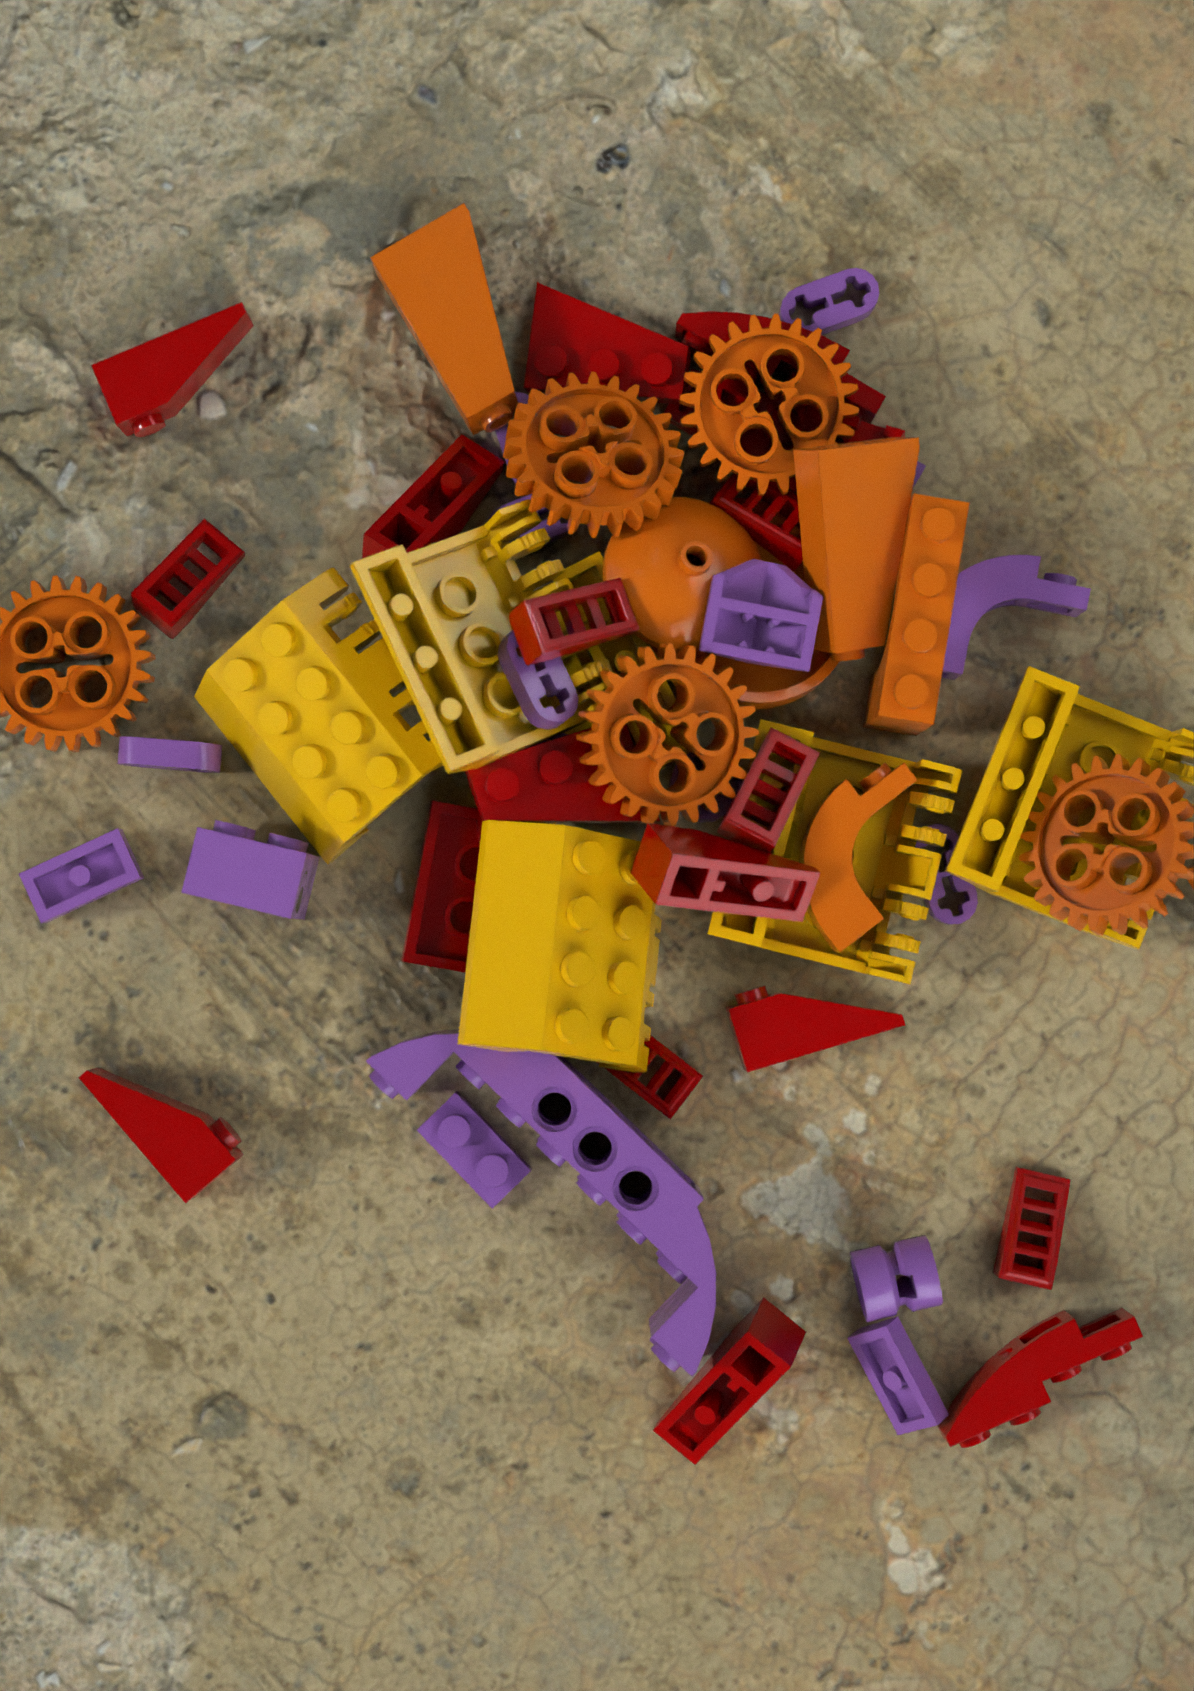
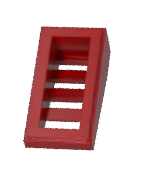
M733 474L711 500L710 504L717 506L733 517L747 530L755 542L795 572L803 562L801 537L798 539L789 534L795 526L800 529L797 495L789 490L787 495H782L776 482H769L764 496H759L756 481L749 479L746 487L753 493L743 505H740L733 501L739 493L736 490L738 475ZM762 499L770 506L760 517L752 512V510ZM778 513L786 518V521L780 528L771 523Z
M204 518L131 592L133 606L147 620L173 640L245 557V552ZM201 543H204L222 558L217 565L197 550ZM187 560L191 561L206 574L202 580L183 566ZM173 577L191 590L186 597L169 583ZM159 593L175 606L172 611H169L155 599Z
M621 577L523 600L509 614V621L526 665L555 659L634 634L639 630ZM597 599H604L613 624L606 625ZM582 604L590 630H586L577 605ZM560 611L568 635H563L555 612Z
M771 727L756 754V758L753 759L747 771L746 778L741 782L736 796L733 798L717 832L731 841L770 853L787 823L820 752ZM771 752L800 766L796 774L769 760ZM763 773L788 786L787 792L759 779L760 774ZM752 793L777 806L776 813L749 800L750 794ZM741 814L745 815L746 817H748V818H750V819H752V820H754V821H756V822H758V823H760V824L766 826L767 829H765V828L759 826L758 824H756V823H754V822H752V821H750V820H748V819H746V818H744V817H742V816H740V815H741Z
M650 1035V1041H644V1044L649 1048L648 1065L656 1055H659L665 1061L647 1085L638 1080L643 1072L605 1069L667 1118L671 1119L700 1082L703 1075ZM676 1068L682 1073V1076L663 1099L656 1092L673 1069Z
M1020 1167L1015 1168L992 1272L998 1278L1052 1290L1058 1264L1071 1179ZM1026 1186L1054 1192L1052 1203L1024 1197ZM1022 1208L1049 1214L1047 1224L1021 1219ZM1019 1231L1044 1236L1042 1246L1017 1241ZM1015 1253L1039 1258L1038 1267L1034 1268L1014 1263Z

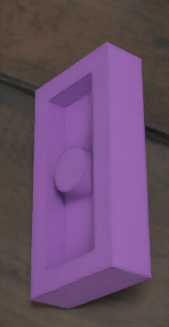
M120 828L19 873L41 923H48L144 878L126 836Z
M458 1091L417 1129L424 1139L491 1208L495 1207L532 1170Z
M898 1316L861 1327L847 1338L897 1435L939 1425L949 1415Z

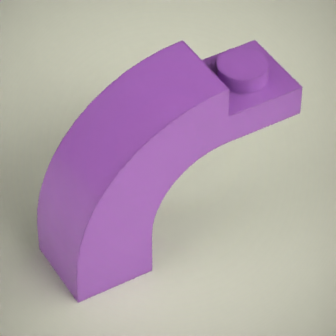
M999 556L984 560L958 573L942 678L955 680L963 674L971 633L978 620L985 613L1000 607L1020 606L1077 617L1087 610L1091 589L1076 586L1077 579L1065 574L1045 573L1044 579L1037 578L1041 560L1040 556Z

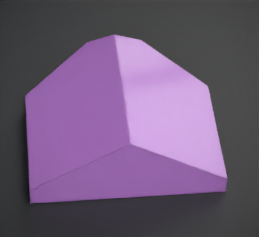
M751 559L712 576L699 651L750 664L809 672L823 596L815 589L809 587L786 565Z

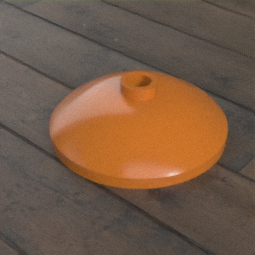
M672 497L669 506H661L656 520L644 516L641 528L638 531L632 529L624 521L619 537L611 536L603 559V581L621 577L639 626V630L634 635L656 648H659L660 643H672L676 654H678L683 645L695 646L696 655L704 654L705 652L699 651L712 576L751 559L762 560V557L747 530L725 511L698 499ZM693 554L701 560L702 566L690 564L686 555Z

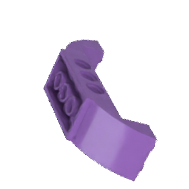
M459 1029L440 1030L412 1037L369 1057L366 1062L374 1069L369 1078L391 1099L400 1094L405 1100H408L455 1052L462 1059L456 1065V1068L467 1080L478 1089L487 1083L501 1097L496 1104L497 1108L518 1128L527 1122L540 1135L536 1145L551 1161L559 1167L565 1161L572 1165L580 1173L577 1176V1185L599 1206L607 1199L619 1211L616 1214L618 1217L616 1222L634 1241L641 1245L648 1239L659 1249L656 1252V1255L659 1257L657 1262L681 1285L649 1318L650 1341L653 1343L651 1350L673 1372H676L681 1366L691 1376L696 1373L709 1342L716 1309V1270L710 1238L698 1205L704 1200L698 1185L563 1056L532 1051L504 1052L457 1044ZM548 1093H561L569 1100L571 1109L564 1117L551 1118L541 1109L540 1100ZM590 1132H601L608 1137L611 1145L602 1155H588L580 1147L579 1142L582 1137ZM640 1171L648 1175L650 1183L641 1193H628L620 1186L623 1176L628 1172Z

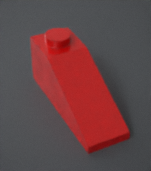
M243 303L235 304L91 365L113 419L126 436L135 434L136 437H145L154 434L166 426L165 420L176 416L254 326Z
M461 434L364 533L362 559L402 544L406 553L460 534L503 471L505 461Z
M647 823L631 870L633 877L655 905L802 922L820 876V872L815 867L700 830Z
M765 985L734 994L737 1004L725 1007L742 1065L747 1073L905 1026L902 1014L780 992L768 995Z
M101 1068L86 1070L78 1077L185 1203L195 1198L244 1155L237 1147L242 1142L241 1138L222 1117L215 1121L206 1112Z
M763 1297L729 1333L656 1423L653 1431L696 1465L792 1367L806 1331Z

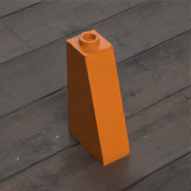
M463 203L373 255L370 259L380 282L474 436L482 430L492 432L506 425L512 419L513 412L516 411L518 400L470 212Z
M889 437L793 450L804 580L809 587L815 589L823 596L814 650L831 653L833 661L861 659L865 657L864 649L885 646L920 450L919 437Z

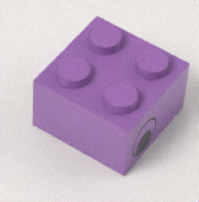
M215 820L213 830L197 827L181 893L285 918L305 919L320 858L306 853L309 843L269 833L267 843L254 841L256 830Z

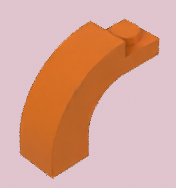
M886 762L859 782L865 790L861 795L857 793L847 779L840 782L821 801L805 830L799 862L815 867L820 872L807 911L814 925L834 952H842L884 919L863 892L856 879L852 854L854 842L863 824L874 813L917 781V778L905 763H902L893 770L889 768Z

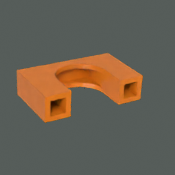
M916 493L911 497L897 574L889 633L880 666L871 675L863 728L917 736L934 725L970 502Z

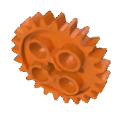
M774 313L769 328L765 329L761 328L756 315H751L749 332L742 333L739 327L734 322L728 324L730 339L728 342L725 343L714 334L709 337V343L714 352L712 356L697 351L694 354V360L702 369V373L685 372L684 381L696 388V392L680 395V404L694 408L693 413L681 418V426L697 428L698 430L687 441V445L689 448L706 447L707 451L703 454L699 464L701 467H705L717 461L721 465L716 479L718 482L727 478L731 472L738 475L736 490L738 492H741L746 487L750 479L756 481L759 496H764L769 482L776 481L780 493L787 495L789 479L796 478L793 450L837 444L834 441L836 438L851 439L855 431L842 423V420L855 417L859 413L858 407L844 403V398L850 397L857 392L858 385L841 383L840 379L850 370L851 364L850 362L837 365L832 363L831 360L839 348L837 343L829 345L823 350L817 346L822 333L820 328L814 330L807 338L800 335L802 319L796 318L789 331L781 329V320L779 314ZM775 356H787L795 363L797 374L790 381H776L767 371V362ZM747 361H752L755 364L768 398L770 400L780 398L782 401L777 410V417L793 444L791 450L783 448L770 414L767 411L758 414L755 410L759 406L761 397L754 381L745 369L744 365ZM730 379L741 382L747 390L748 396L746 400L737 406H727L722 403L716 393V389L722 382ZM801 405H809L815 408L820 416V426L811 432H801L791 422V411ZM751 429L762 430L770 438L771 449L765 455L759 457L750 456L741 447V436Z
M591 372L588 384H581L574 373H569L566 387L564 388L554 379L550 378L547 381L545 394L534 388L531 389L528 403L519 402L516 406L514 420H509L503 451V458L508 459L506 477L517 479L514 491L516 496L532 494L528 509L531 513L539 511L544 507L549 510L547 519L549 526L555 524L561 517L567 519L568 534L573 535L580 524H586L591 538H596L600 525H607L611 534L614 537H619L624 521L632 529L638 531L641 528L644 516L656 520L661 506H669L674 490L678 487L683 470L680 469L684 457V451L677 448L681 433L680 431L668 430L672 415L670 413L654 414L658 401L656 397L649 398L643 402L638 400L637 396L640 386L637 384L630 387L626 392L619 390L618 376H613L608 385L604 386L600 385L596 372ZM554 434H560V435H563V436H565V437H559V436H556V435H554ZM622 471H627L634 475H628L623 473ZM568 480H576L582 484H575Z
M57 575L52 577L50 591H46L40 583L33 580L30 582L32 597L27 599L18 592L12 591L11 597L15 608L10 612L0 607V619L3 621L0 625V718L11 715L5 728L9 733L16 734L27 727L24 735V742L35 746L45 734V747L49 751L56 752L62 738H64L68 750L74 753L80 750L81 737H85L91 746L101 747V730L104 729L112 736L118 738L121 735L116 723L119 717L131 722L137 720L135 714L129 708L131 702L148 703L149 699L137 689L139 683L155 681V677L141 670V665L155 660L156 656L152 652L140 650L139 645L150 639L151 635L146 630L133 631L131 629L141 618L139 613L131 610L120 615L126 599L116 594L105 602L107 587L99 582L87 594L86 580L80 576H75L70 590H67L64 580ZM90 622H99L102 628L101 639L95 646L83 648L79 642V633L82 627ZM44 627L48 635L45 647L40 652L30 654L25 645L27 635L34 628ZM65 653L80 661L97 659L106 655L113 656V662L110 665L69 666L66 671L67 676L53 668H42L26 673H20L18 670L21 664L62 663L65 660ZM103 675L107 682L105 695L99 701L88 702L84 695V686L87 680L92 676ZM48 680L53 689L52 697L45 706L35 708L30 699L31 690L38 682Z
M660 643L656 659L654 652L649 646L638 647L637 651L638 664L629 656L620 655L617 657L621 674L618 675L608 670H602L599 674L607 686L605 691L588 689L586 692L597 703L595 711H579L578 716L592 723L591 731L576 735V740L592 744V751L579 758L580 763L598 766L599 769L588 781L591 785L595 786L609 784L602 798L605 802L614 804L624 797L621 805V814L632 817L641 807V822L654 824L660 813L663 824L676 826L680 811L686 821L695 823L698 822V805L708 812H718L715 795L720 794L733 799L736 794L728 783L731 777L738 779L746 778L747 773L738 765L740 758H756L757 753L744 746V739L758 735L759 730L744 726L743 719L753 714L756 709L755 706L738 704L737 700L746 692L747 687L740 684L727 685L734 671L731 667L722 666L714 672L712 671L716 655L704 653L695 662V646L683 645L676 657L672 643ZM666 680H670L676 687L677 697L673 706L664 710L658 702L657 694L661 684ZM638 698L641 701L643 707L656 722L674 726L670 731L672 738L702 761L703 766L700 770L695 768L692 761L685 755L686 753L679 747L662 743L666 738L665 733L633 707L635 699ZM708 718L714 724L715 736L711 744L703 748L698 743L696 734L700 723ZM633 721L639 728V741L633 749L625 751L620 744V731L625 724ZM668 760H673L678 768V778L674 785L664 789L660 784L659 772L664 763Z
M1116 754L1109 769L1104 760L1099 756H1093L1091 772L1088 773L1077 763L1072 764L1073 780L1067 783L1055 775L1052 779L1057 792L1053 796L1038 792L1037 797L1045 808L1042 812L1030 811L1028 819L1037 824L1035 831L1023 832L1020 836L1022 840L1033 846V850L1020 855L1019 860L1027 866L1036 867L1024 877L1025 882L1029 885L1041 887L1034 896L1035 900L1044 906L1052 904L1049 914L1060 921L1068 917V925L1078 931H1081L1088 923L1090 931L1103 936L1109 922L1114 931L1120 935H1125L1129 918L1142 928L1148 927L1146 911L1152 908L1164 917L1168 914L1166 905L1162 900L1167 894L1181 900L1184 898V894L1176 886L1178 878L1194 879V873L1184 865L1186 859H1194V845L1188 843L1189 839L1194 838V822L1185 821L1194 814V806L1188 800L1180 801L1186 791L1176 782L1168 784L1170 776L1158 767L1150 773L1151 766L1141 758H1138L1130 768L1129 761L1121 754ZM1090 806H1095L1096 812L1090 823L1078 827V819L1083 810ZM1143 809H1150L1148 822L1138 830H1131L1133 817ZM1116 837L1130 847L1151 846L1154 844L1157 847L1153 852H1141L1134 848L1110 844L1113 843ZM1066 838H1080L1083 841L1107 846L1104 852H1102L1090 843L1063 845V842ZM1087 859L1086 872L1081 878L1071 881L1070 872L1076 862ZM1141 863L1142 871L1140 877L1134 883L1124 885L1123 876L1129 866Z

